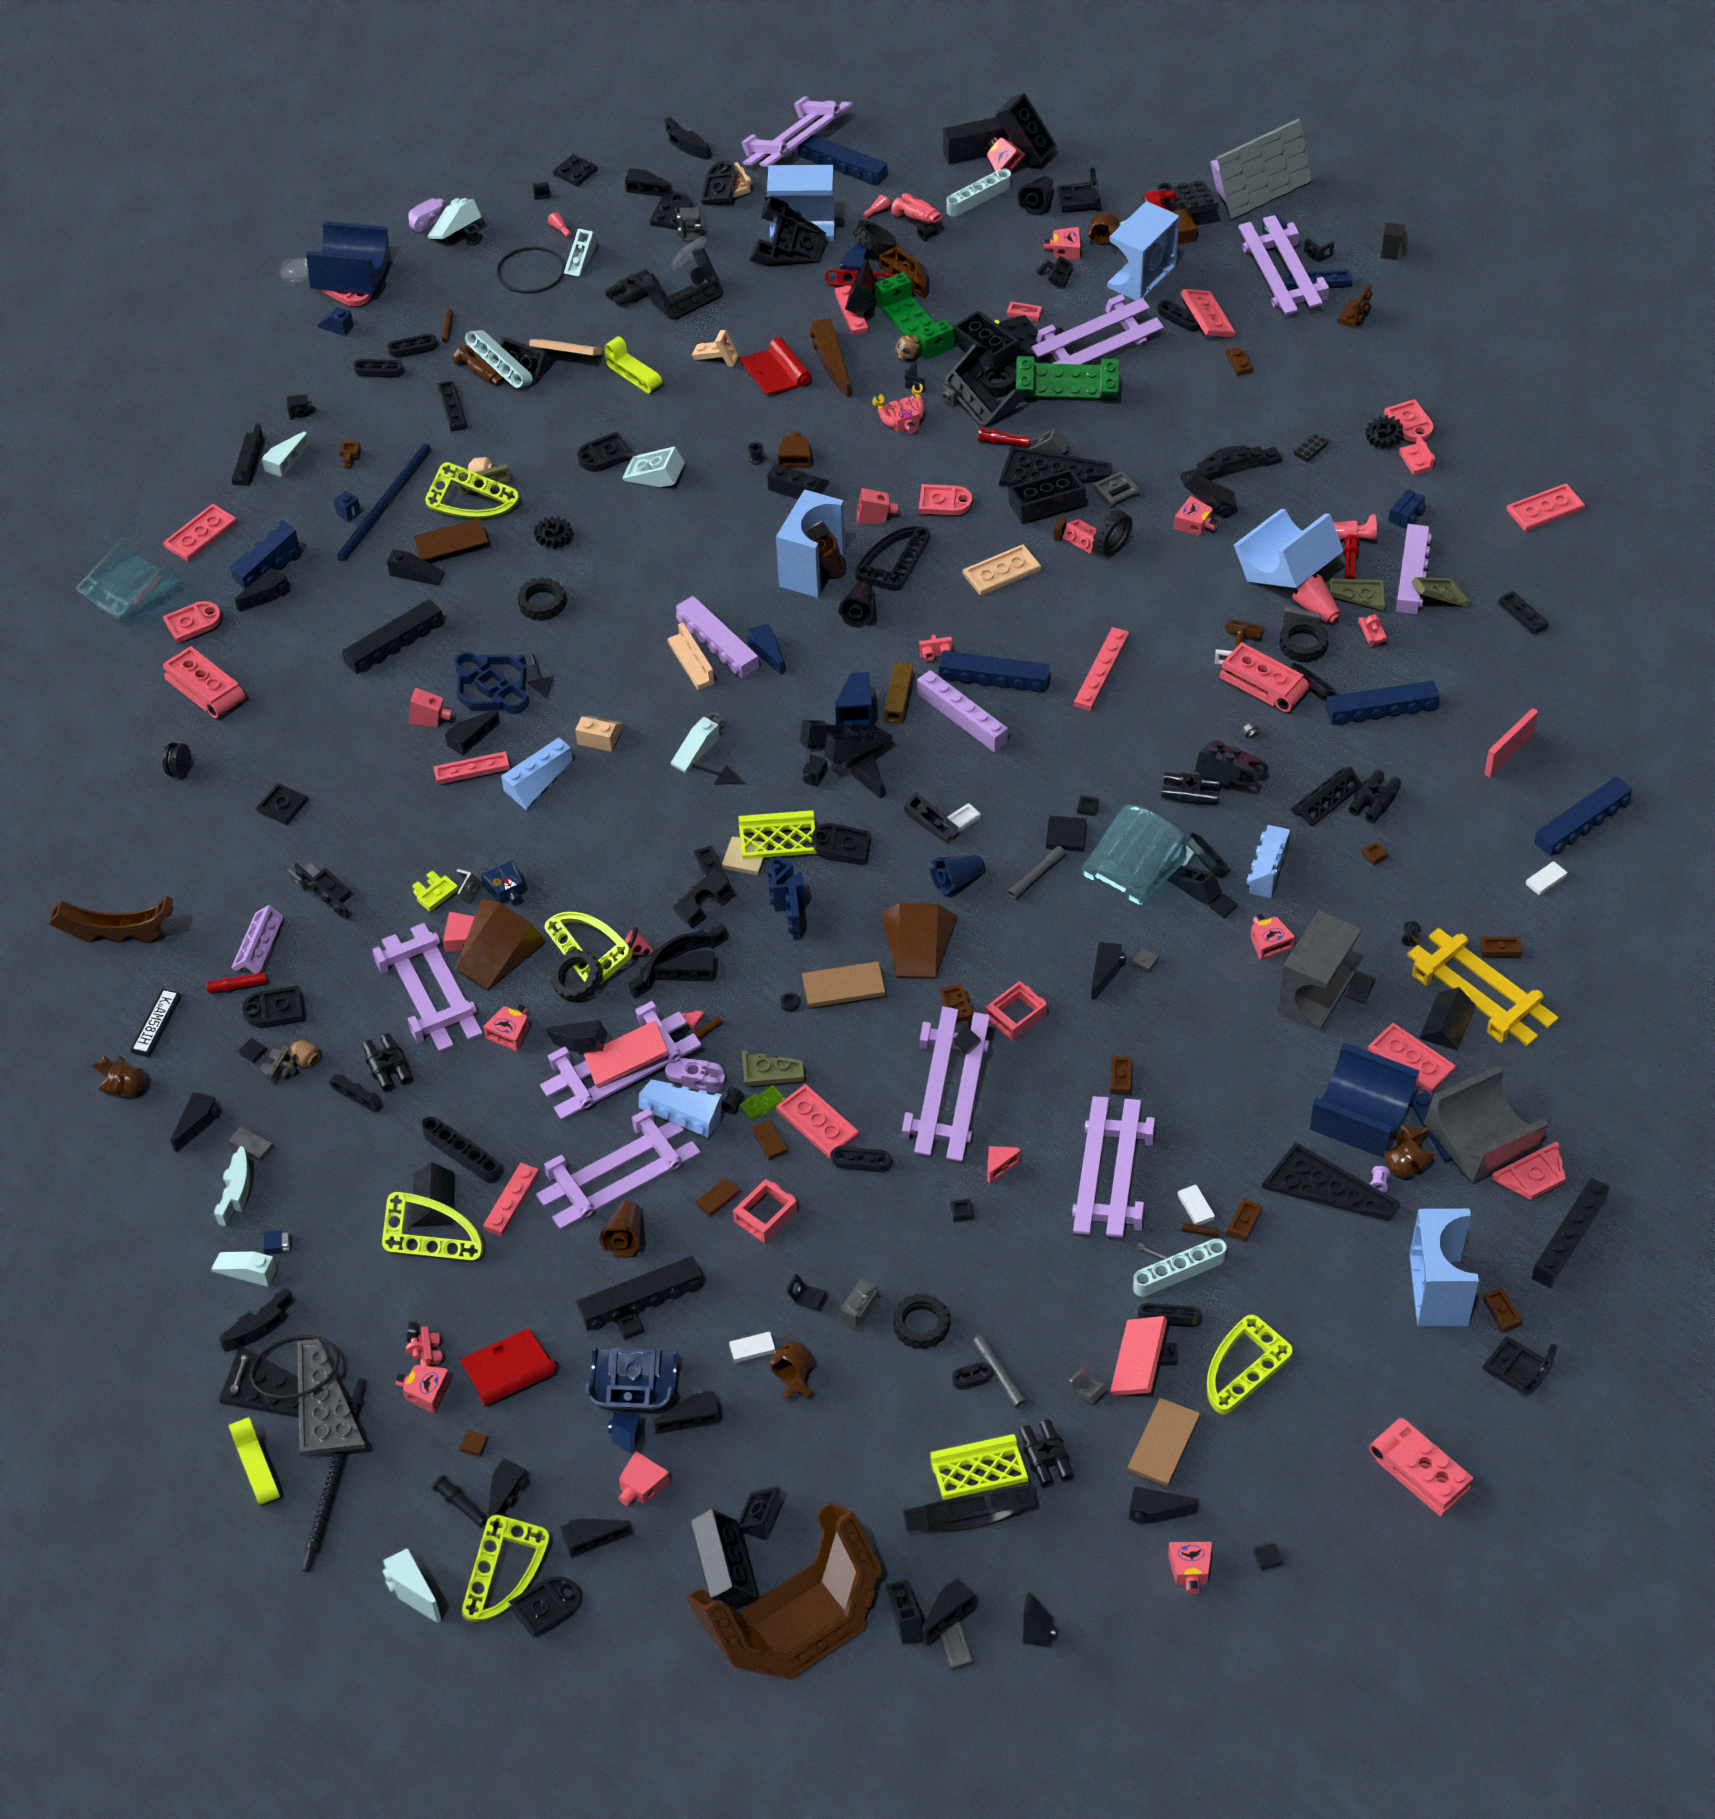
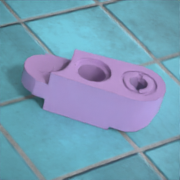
M432 198L415 206V208L409 211V227L416 232H422L436 224L449 204L443 199L439 198L436 200Z
M679 1058L680 1061L670 1062L665 1067L666 1077L672 1082L682 1083V1087L685 1086L690 1089L715 1093L722 1090L725 1086L723 1069L716 1063Z

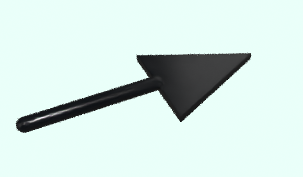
M531 654L538 679L528 681L527 683L547 699L553 676L541 678L535 657Z
M696 764L691 766L718 775L719 777L714 785L745 784L727 765L722 772Z

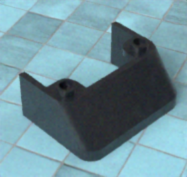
M705 248L691 251L698 265L690 273V279L693 284L668 297L665 291L659 287L653 273L641 276L651 301L668 317H678L721 294L722 286Z
M973 344L947 374L945 384L955 391L956 398L979 424L989 425L1011 413L1028 392L1026 390L1013 389L1007 397H1002L997 402L978 380L984 370L979 359L989 347Z

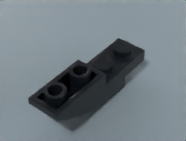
M671 117L665 118L666 132L672 145L694 157L710 159L711 149L708 143H705L693 130L687 132Z
M284 1288L281 1292L276 1293L267 1305L261 1307L256 1315L248 1311L244 1316L239 1317L236 1323L229 1330L224 1331L219 1338L222 1350L228 1352L238 1349L239 1345L245 1347L277 1329L285 1322L283 1313L294 1304L291 1291Z

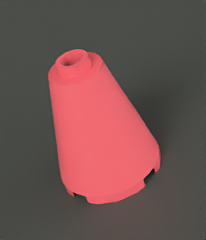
M1316 574L1317 578L1311 576L1297 588L1298 593H1293L1292 598L1308 611L1321 613V620L1326 624H1333L1339 619L1340 611L1323 578Z

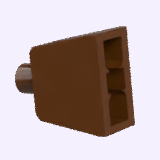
M792 432L791 436H784L778 451V465L790 468H811L807 437L801 436L799 432Z

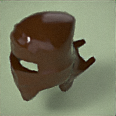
M1110 213L1097 214L1091 221L1088 237L1098 244L1111 243L1109 242L1110 236L1118 229L1120 225L1119 218ZM1111 243L1112 248L1116 249L1117 246Z
M120 1055L115 1061L102 1056V1063H93V1068L100 1071L107 1078L98 1088L103 1093L114 1096H135L142 1090L145 1084L144 1070L126 1064L124 1062L125 1059Z
M1407 1124L1401 1125L1404 1133L1395 1135L1399 1141L1398 1145L1384 1152L1387 1166L1394 1175L1407 1179L1413 1176L1415 1172H1421L1431 1163L1435 1157L1433 1151L1423 1152L1418 1147L1422 1146V1137L1429 1133V1129L1426 1127L1414 1129Z
M789 1341L785 1343L780 1350L775 1351L770 1360L773 1374L788 1386L782 1392L784 1399L790 1398L799 1391L805 1397L812 1393L804 1382L807 1372L815 1365L814 1357L808 1348L799 1342Z

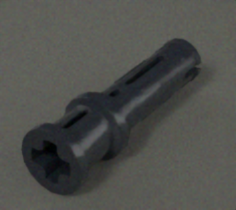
M441 1475L432 1485L434 1492H439L445 1498L446 1503L454 1504L480 1529L483 1528V1525H486L488 1521L487 1516L462 1494L459 1486H454L448 1481L446 1475Z

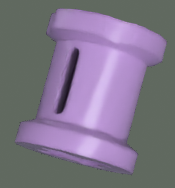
M1375 1166L1372 1169L1373 1180L1370 1182V1185L1385 1193L1388 1190L1387 1179L1390 1177L1391 1172L1384 1166Z

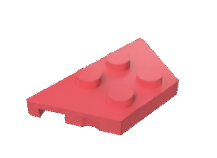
M1556 1141L1492 1173L1491 1179L1530 1200L1564 1184L1566 1177L1562 1169V1158L1558 1150L1559 1143Z

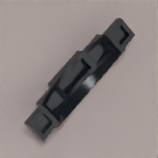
M1245 445L1224 447L1211 453L1200 463H1197L1195 469L1181 473L1180 479L1184 483L1193 473L1208 479L1225 469L1247 463H1264L1267 467L1281 463L1282 456L1275 446L1264 450L1260 446L1254 448L1246 447Z
M721 923L717 927L710 929L707 933L700 929L697 932L680 934L664 943L661 947L656 948L651 953L650 961L640 968L641 975L629 982L630 995L636 999L651 989L650 982L655 976L654 965L696 949L705 947L716 948L728 940L727 928Z
M1032 1483L923 1504L922 1506L903 1509L902 1511L907 1532L921 1529L932 1532H944L975 1528L1015 1514L1022 1508L1035 1506L1036 1501Z

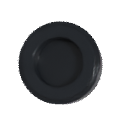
M792 992L785 993L780 999L781 1008L786 1012L796 1011L800 1007L799 996Z
M409 1322L407 1342H411L412 1338L418 1337V1322Z

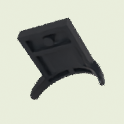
M1094 167L1090 168L1091 182L1058 186L1062 211L1101 206V197L1099 196Z
M1506 1336L1484 1363L1483 1370L1517 1389L1520 1393L1530 1395L1547 1375L1553 1363L1557 1345L1551 1344L1544 1358Z

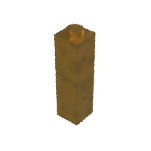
M895 662L884 709L885 722L903 724L913 679V664Z

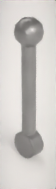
M1138 1243L1136 1246L1138 1252L1145 1251L1161 1259L1169 1258L1146 1248L1143 1243Z
M247 1354L241 1357L242 1363L235 1383L230 1387L232 1394L239 1392L238 1385L245 1364L249 1361Z

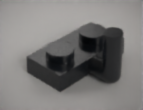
M1059 256L1055 264L1045 260L1036 273L1042 275L1048 267L1052 271L1047 280L1062 288L1073 263Z

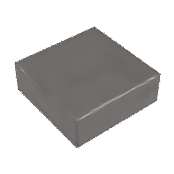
M1141 948L1132 960V965L1149 973L1159 960V956Z

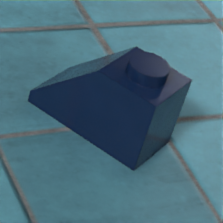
M339 307L327 313L317 324V328L342 336H346L354 327L351 311Z
M614 1413L612 1421L608 1422V1434H612V1442L629 1453H635L640 1436V1414Z

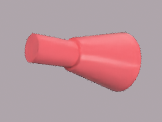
M880 195L870 209L863 213L864 217L868 218L874 213L890 208L889 198Z
M560 212L550 214L548 224L561 231L567 238L570 237L571 232L566 228Z

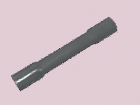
M1057 846L1047 855L1046 859L1008 890L1009 897L1013 900L1017 899L1026 891L1027 887L1066 854L1065 850Z
M983 1335L976 1337L973 1343L979 1353L990 1365L1015 1408H1021L1026 1404V1400L1020 1390L1006 1373Z

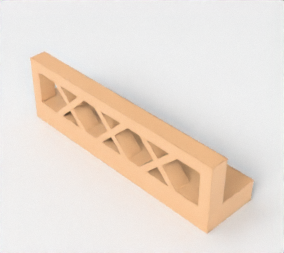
M684 623L678 624L679 634L668 638V644L697 690L713 685L712 667Z

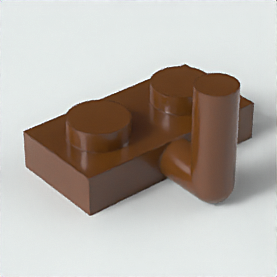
M1229 618L1226 622L1225 630L1237 635L1235 649L1241 642L1243 643L1244 635L1251 639L1260 638L1263 634L1264 626Z

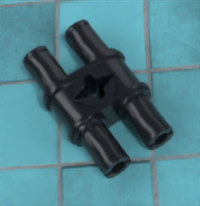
M644 269L639 273L630 274L623 280H618L615 285L605 289L607 298L611 299L621 294L614 298L615 304L621 307L628 302H635L636 299L648 295L641 276L650 274L649 271Z
M1375 770L1370 779L1365 780L1361 789L1355 793V799L1348 807V811L1353 815H1357L1362 807L1366 805L1370 807L1365 814L1366 820L1375 822L1379 814L1386 811L1388 804L1394 800L1395 792L1400 787L1401 780L1397 777H1392L1385 787L1380 785L1384 779V773L1381 770Z
M1186 772L1181 774L1164 773L1163 784L1180 785V787L1162 786L1161 798L1175 799L1179 803L1191 802L1196 803V805L1200 803L1217 805L1218 793L1202 791V789L1219 790L1220 781L1204 777L1202 774H1188Z
M386 1033L380 1038L384 1050L377 1052L372 1040H366L362 1043V1048L366 1055V1064L370 1067L373 1078L378 1080L383 1092L393 1089L389 1075L396 1073L402 1085H407L412 1081L407 1069L408 1063L403 1058L401 1048L395 1044L390 1033Z
M1047 1419L1040 1422L1039 1426L1045 1439L1036 1441L1030 1425L1021 1427L1019 1433L1024 1443L1023 1451L1027 1454L1030 1469L1036 1472L1041 1487L1045 1488L1053 1484L1048 1467L1056 1466L1062 1482L1071 1480L1074 1475L1068 1463L1069 1455L1065 1452L1062 1438L1056 1434L1052 1421Z

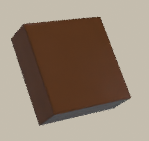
M1060 516L1054 527V541L1060 542L1064 535L1067 519Z
M1378 842L1362 849L1361 853L1373 866L1389 856V853Z
M467 1430L459 1448L460 1452L481 1457L488 1436Z

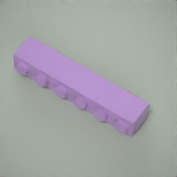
M1408 524L1396 612L1417 614L1418 607L1422 608L1423 597H1420V593L1417 592L1412 581L1415 577H1426V571H1423V569L1427 570L1428 559H1425V557L1429 556L1430 546H1426L1431 541V534H1428L1429 526Z
M694 596L676 606L677 620L680 623H684L689 632L694 633L701 643L706 644L709 650L715 653L722 663H726L734 674L744 678L759 669L758 655Z
M929 670L917 679V694L993 752H996L1008 743V728L934 672Z

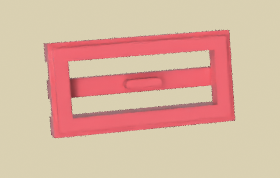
M1010 302L1007 317L1014 318L1026 315L1030 321L1039 322L1043 307Z

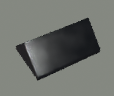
M1460 987L1438 992L1420 1039L1458 1051L1476 1004Z
M428 1163L413 1175V1194L433 1199L454 1209V1172L436 1163ZM412 1203V1227L453 1225V1218L433 1208Z

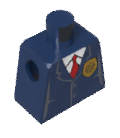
M513 860L481 874L484 889L498 902L503 904L511 901L513 905H517L522 901L520 895L524 894L523 882Z

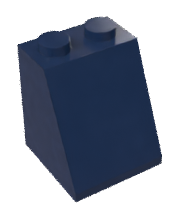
M854 672L849 675L835 702L836 722H842V725L852 726V723L872 725L869 672Z

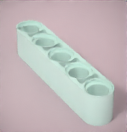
M1000 169L947 197V214L953 217L958 216L1008 190L1011 187V172L1008 169Z
M470 331L466 334V343L515 388L531 385L533 381L531 373L485 331Z
M1212 1239L1138 1270L1134 1274V1293L1142 1297L1148 1296L1221 1265L1225 1261L1226 1243L1221 1239Z

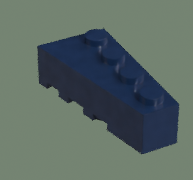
M283 519L278 523L279 527L274 531L271 529L267 533V538L261 543L258 541L250 553L246 552L230 566L232 579L243 589L249 587L270 568L278 570L301 555L296 530Z

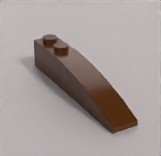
M831 318L811 321L812 328H809L810 338H813V349L817 350L822 366L830 379L846 397H850V383Z

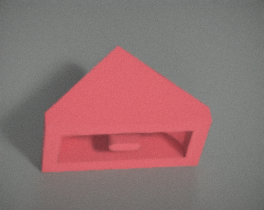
M989 1146L987 1182L991 1184L1020 1162L1021 1150L1015 1147Z

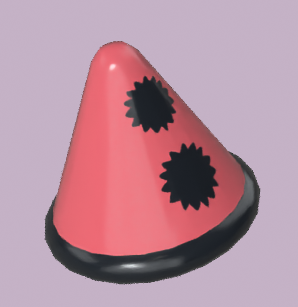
M633 927L624 940L632 949V956H650L653 952L652 947L640 933L638 927Z

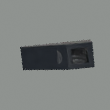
M503 1458L492 1474L487 1520L493 1515L505 1517L508 1508L514 1506L520 1490H524L528 1484L525 1468ZM495 1521L494 1524H490L493 1526V1531L495 1530L497 1525H499L498 1521Z

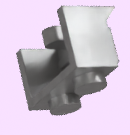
M700 205L695 208H680V213H677V223H680L678 235H681L682 242H701ZM685 219H693L694 228H686Z
M863 1278L859 1280L840 1308L841 1323L862 1332L882 1302L878 1297V1290L875 1284Z

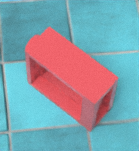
M1019 981L985 1007V1014L989 1015V1022L1013 1042L1047 1016V1003L1042 997H1038L1033 993L1029 986H1025ZM1020 998L1034 1011L1016 1024L1002 1011Z
M765 1179L733 1210L734 1222L765 1244L797 1213V1200L792 1194H787L781 1190L776 1183H771ZM768 1194L784 1205V1207L764 1224L748 1211Z

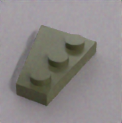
M1415 577L1412 581L1417 592L1422 595L1468 607L1470 604L1469 599L1451 578Z
M1329 580V591L1333 598L1384 611L1383 580Z
M742 1050L745 1087L804 1082L803 1061L784 1057L771 1058L766 1057V1054L762 1053L754 1055L749 1054V1051Z

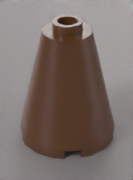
M830 532L814 542L818 543L819 568L831 577H838L844 572L845 567L837 539Z
M633 1201L622 1202L601 1231L599 1241L606 1252L610 1250L614 1252L613 1255L616 1257L633 1256L639 1249L640 1207L637 1203Z

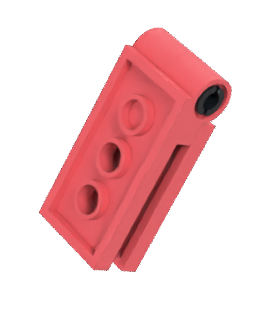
M1242 642L1222 662V668L1224 669L1220 672L1219 678L1272 706L1276 704L1277 708L1283 712L1290 711L1309 690V683L1303 678V674Z
M192 646L163 663V669L167 671L164 674L165 679L204 711H208L213 718H218L245 700V694L239 687V683Z
M1403 1418L1396 1420L1369 1445L1371 1454L1376 1458L1375 1461L1440 1517L1445 1515L1471 1490L1470 1484L1473 1482V1477Z

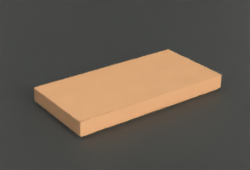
M531 339L529 346L587 355H602L603 351L602 348L544 339Z
M1022 544L963 569V575L977 593L982 596L1041 571V565Z

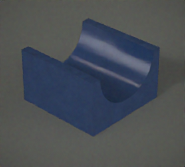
M324 221L322 251H308L306 254L310 289L374 294L391 261L388 228L384 226Z
M1343 1042L1331 1081L1321 1099L1316 1097L1313 1102L1310 1130L1385 1159L1384 1152L1391 1149L1396 1138L1395 1135L1398 1134L1416 1096L1420 1070Z

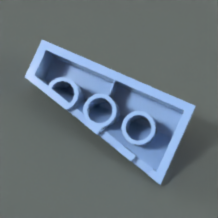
M557 738L503 774L501 778L504 791L527 811L531 807V803L534 800L537 801L541 796V792L545 788H549L552 785V781L559 777L573 762L571 747L560 738Z
M1268 825L1266 832H1262L1260 838L1262 845H1258L1256 850V857L1258 858L1252 862L1251 871L1253 873L1248 875L1246 885H1249L1250 894L1267 898L1272 897L1289 843V829Z
M651 1079L639 1093L638 1108L642 1110L649 1108L654 1115L708 1138L720 1124L722 1094L709 1095L707 1091L703 1090L699 1092L690 1091L689 1087L677 1088L674 1084Z

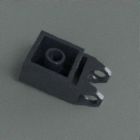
M1212 740L1199 752L1194 771L1226 784L1233 782L1251 787L1258 784L1259 778L1267 776L1269 767L1261 759L1241 751L1238 747H1230L1222 741ZM1261 765L1264 768V773L1259 774L1254 767ZM1246 777H1253L1255 781L1249 782Z

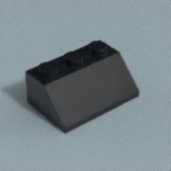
M865 258L852 283L845 310L863 317L865 311L869 312L876 282L871 266Z
M502 337L500 343L504 350L531 373L532 383L537 384L549 370L554 354L506 337Z
M774 464L767 474L768 490L795 499H799L804 490L822 494L829 484L827 479L778 464Z

